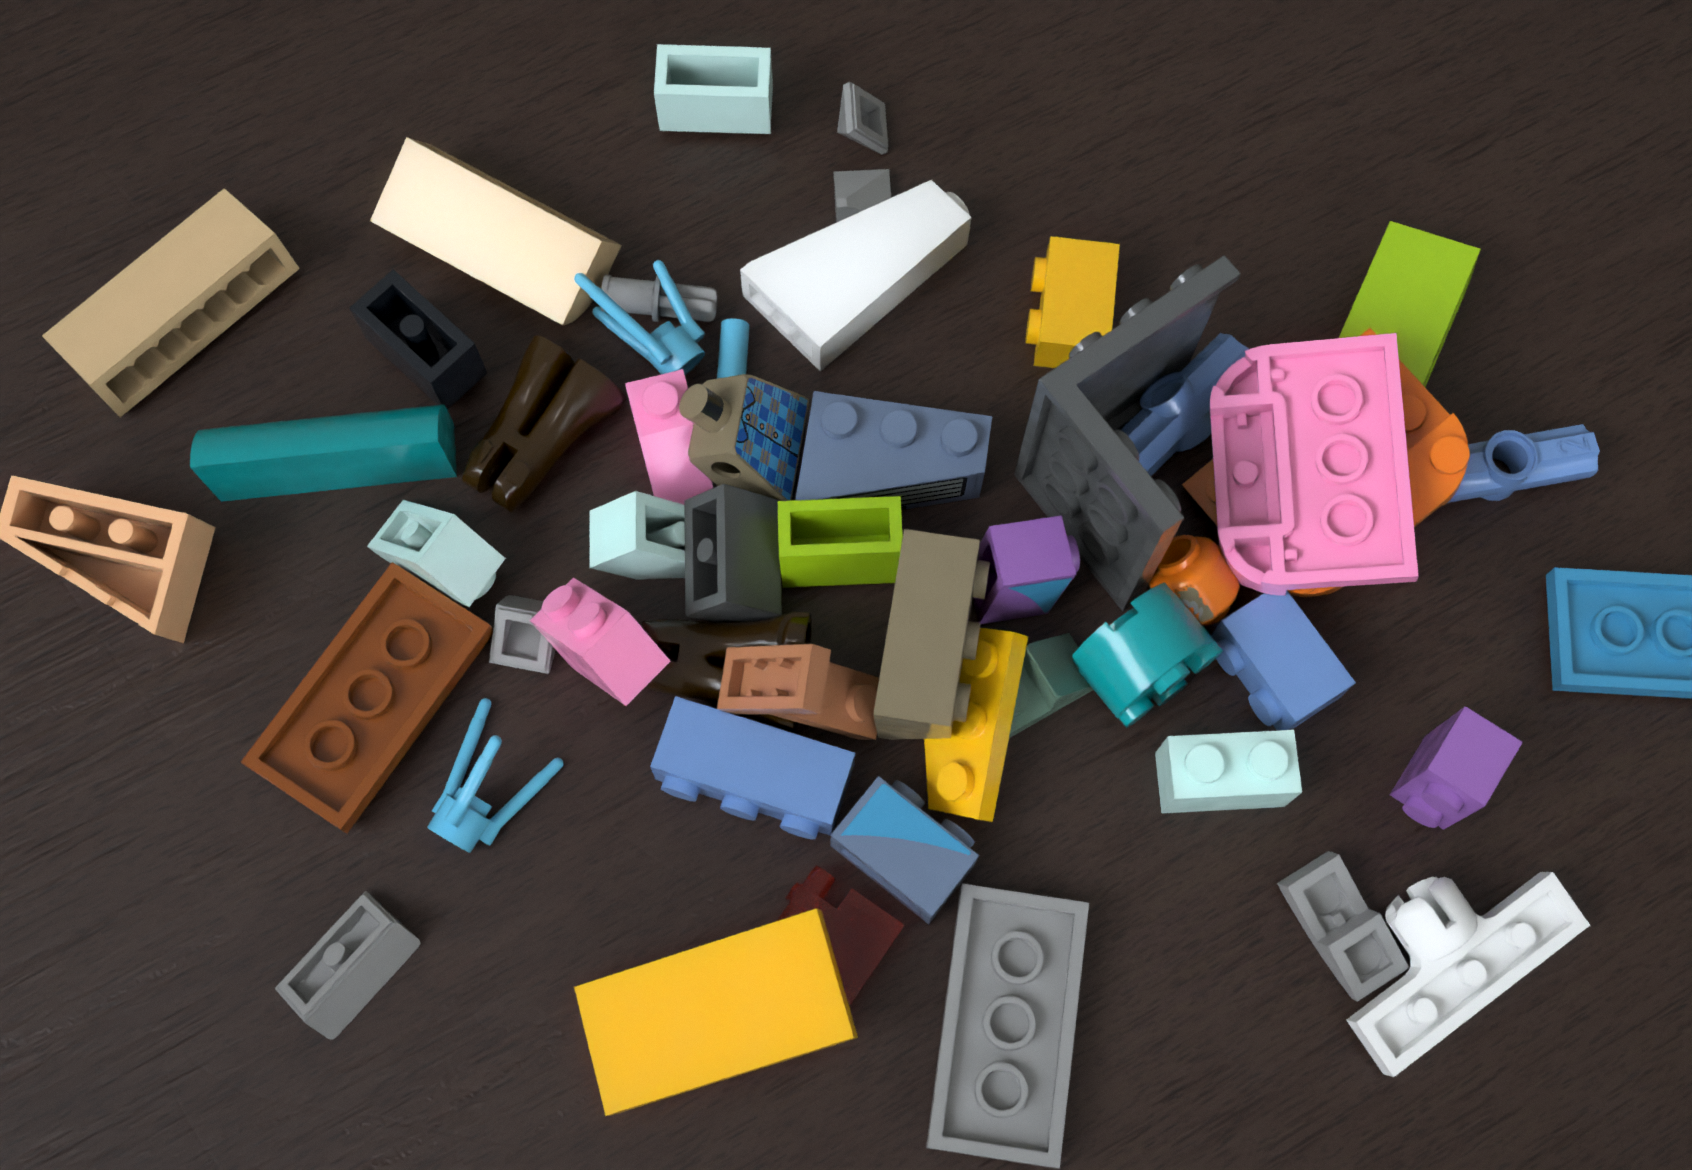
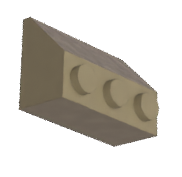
M904 529L873 713L878 738L889 740L951 738L953 721L966 722L971 684L960 683L963 658L976 659L981 622L969 621L972 599H985L990 562L979 560L980 540Z

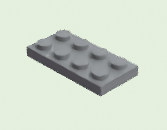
M969 884L961 885L926 1148L1060 1169L1089 903Z

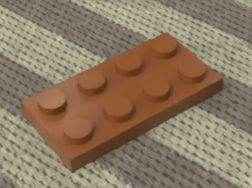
M392 562L257 739L241 763L348 834L493 635L492 626Z

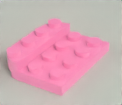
M1396 333L1270 344L1245 351V357L1236 361L1223 373L1216 386H1213L1210 396L1219 545L1229 568L1239 583L1244 587L1252 588L1262 593L1286 595V590L1417 582L1418 565Z

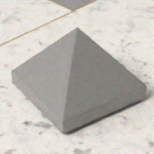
M847 82L843 85L837 133L881 155L888 152L885 103L852 82Z

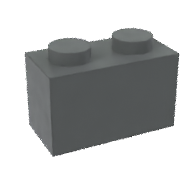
M722 484L684 500L685 616L713 623L761 621L782 615L781 570L778 544L779 500L727 484Z

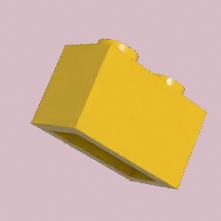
M1050 236L1046 257H1035L1031 291L1041 293L1040 309L1029 310L1025 341L1026 344L1036 345L1034 366L1056 368L1070 359L1069 353L1082 339L1094 332H1100L1104 336L1112 330L1120 244Z

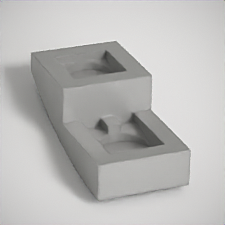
M1327 851L1277 883L1309 939L1353 1000L1358 1002L1409 969L1382 915L1379 912L1368 909L1339 854Z

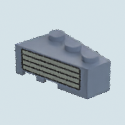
M814 391L795 500L901 496V507L906 506V509L979 498L985 474L992 416Z

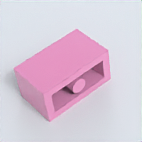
M572 578L566 585L552 591L543 601L542 609L529 620L574 670L625 706L670 662L669 658L627 610L575 578Z

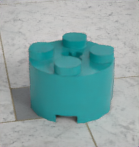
M1166 583L1151 588L1133 600L1131 604L1134 608L1123 614L1110 626L1105 622L1072 655L1073 662L1079 668L1080 674L1126 728L1133 725L1154 707L1150 699H1153L1160 707L1181 692L1188 685L1184 678L1190 673L1189 668L1196 674L1212 663L1223 652L1212 636Z

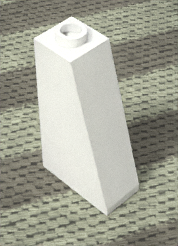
M929 180L747 263L740 269L743 297L821 372L968 245L972 217L964 202L952 192L945 193L932 180Z

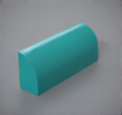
M442 404L201 429L196 432L192 441L190 468L221 502L457 477L454 422L446 406Z

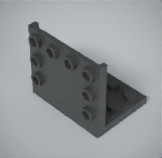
M1225 255L1206 268H1203L1200 264L1188 268L1172 283L1170 292L1155 302L1148 297L1133 305L1120 319V325L1106 335L1102 336L1100 332H1094L1082 339L1069 353L1070 359L1041 377L1038 381L1014 475L1047 517L1062 515L1067 536L1072 535L1077 542L1080 559L1121 611L1127 609L1132 605L1131 602L1144 594L1184 519L1180 513L1181 506L1173 490L1160 479L1153 480L1139 463V453L1134 443L1121 429L1142 410L1140 399L1150 385L1165 375L1181 372L1190 363L1220 292L1236 282L1241 275Z

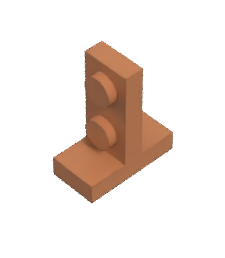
M815 644L728 647L717 709L732 714H770L858 740H876L877 730L873 713L879 677L829 662L831 650Z

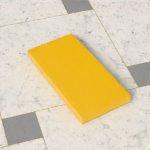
M817 908L574 987L605 1116L615 1115L858 1038L822 910Z

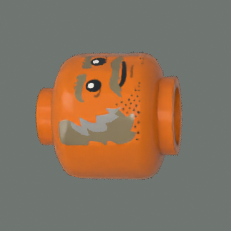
M1181 535L1172 539L1149 582L1150 588L1166 583L1202 625H1211L1223 619L1229 612L1230 606L1235 601L1240 588L1239 581L1229 568L1219 545L1210 538L1193 537L1192 535Z

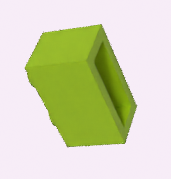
M901 496L778 501L779 562L783 588L895 583L903 539Z

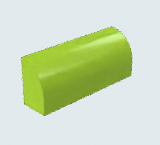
M1390 221L1339 338L1358 337L1369 328L1377 335L1396 333L1399 360L1426 388L1471 281L1480 248Z

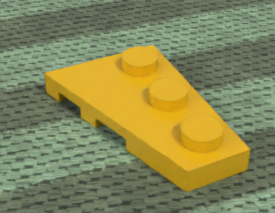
M980 628L976 659L963 658L960 683L971 684L966 722L953 721L951 738L924 739L928 809L993 822L1028 636L1011 631Z

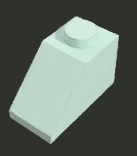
M634 491L590 510V568L636 580L685 578L684 505Z
M402 500L367 546L386 561L395 563L449 599L468 607L471 606L474 600L482 597L489 591L496 579L495 572L506 559L455 514Z

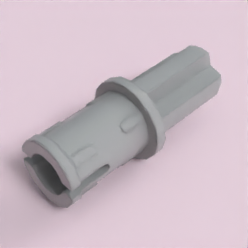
M604 275L601 289L627 313L652 315V321L659 322L661 317L677 318L658 276H656L655 281ZM675 283L693 320L707 322L714 320L718 303L716 289Z

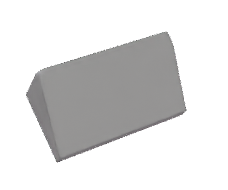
M365 891L276 986L275 990L304 1023L326 1038L333 1040L419 948L421 943L407 927L372 895Z

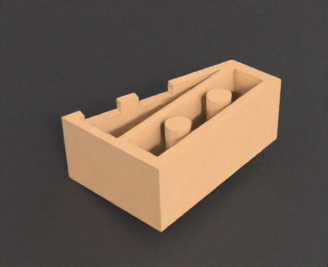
M11 475L0 512L1 540L69 580L104 604L127 616L154 635L184 643L216 527L186 513Z

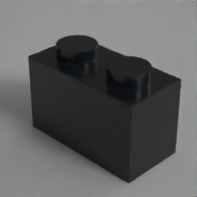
M394 269L349 308L365 338L437 405H445L447 410L487 374L475 343Z

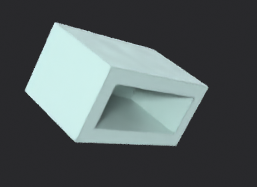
M657 44L654 98L660 131L771 134L773 92L771 48Z
M1294 730L1168 736L1155 752L1161 813L1285 807L1302 793Z

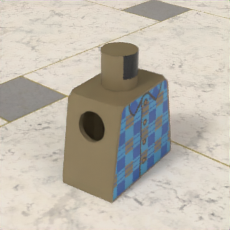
M746 374L706 380L703 385L696 384L691 386L683 394L679 404L681 415L694 423L688 449L690 462L717 486L727 484L779 501H791L809 399L756 376Z

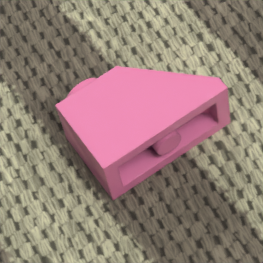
M683 369L625 383L653 495L684 505V500L713 489L712 481L690 462L688 456L694 423L684 418L679 410L680 400L688 389Z

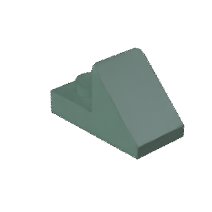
M1070 633L1033 642L1026 646L1009 738L1093 691V688L1080 674L1079 668L1073 662L1072 655L1079 647Z

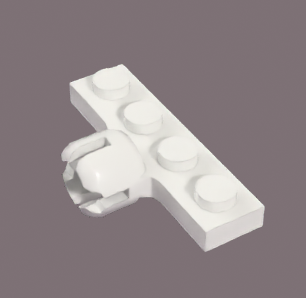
M1539 872L1483 916H1479L1474 912L1452 879L1447 877H1430L1421 880L1406 890L1411 899L1410 901L1404 903L1398 895L1386 909L1385 920L1410 955L1411 967L1402 978L1346 1019V1021L1384 1075L1395 1077L1584 931L1590 924L1553 872Z

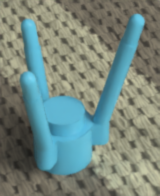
M656 260L653 263V268L681 326L675 328L670 321H667L656 328L651 334L583 273L575 275V282L600 306L593 309L594 317L647 359L660 374L683 369L686 375L704 357L705 352L697 342L706 333L692 319L663 261Z
M483 698L479 702L445 789L432 809L435 815L427 826L429 830L469 853L472 852L478 840L490 846L500 829L563 767L564 763L561 758H554L490 820L486 818L492 806L477 798L475 794L501 746L502 740L499 736L494 735L489 739L463 788L460 787L491 708V701L488 698Z

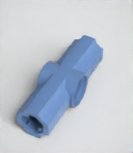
M1220 333L1181 372L1165 375L1150 385L1140 399L1142 410L1121 429L1134 443L1139 453V463L1150 476L1176 451L1191 449L1211 434L1210 396L1212 388L1216 386L1223 373L1236 361L1245 357V351L1249 350L1248 347L1242 345L1232 335Z
M1583 424L1530 434H1523L1515 430H1504L1494 434L1488 441L1468 444L1470 456L1464 478L1459 489L1448 503L1478 497L1489 501H1500L1508 498L1514 491L1591 478L1598 471V455L1600 452L1594 432H1589ZM1493 458L1503 461L1510 469L1511 474L1503 472L1496 467Z

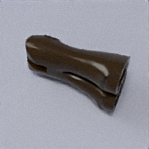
M535 335L522 358L516 378L502 409L487 433L470 453L461 481L479 493L486 492L495 483L492 491L493 502L512 513L531 495L558 458L580 435L597 422L618 412L627 400L625 394L613 381L595 367L579 358L575 363L562 347L544 337ZM548 405V407L546 408V410L544 411V413L542 414V416L540 417V419L538 420V422L536 423V425L533 427V425H534L535 422L537 421V419H538V417L540 416V414L542 413V411H543V410L545 409V407Z
M792 612L766 620L737 623H713L679 619L642 621L641 627L662 651L679 653L677 662L670 661L645 688L656 692L718 704L724 667L711 664L713 660L725 661L728 647L811 644V613ZM749 714L770 725L783 729L795 730L798 722L770 714Z

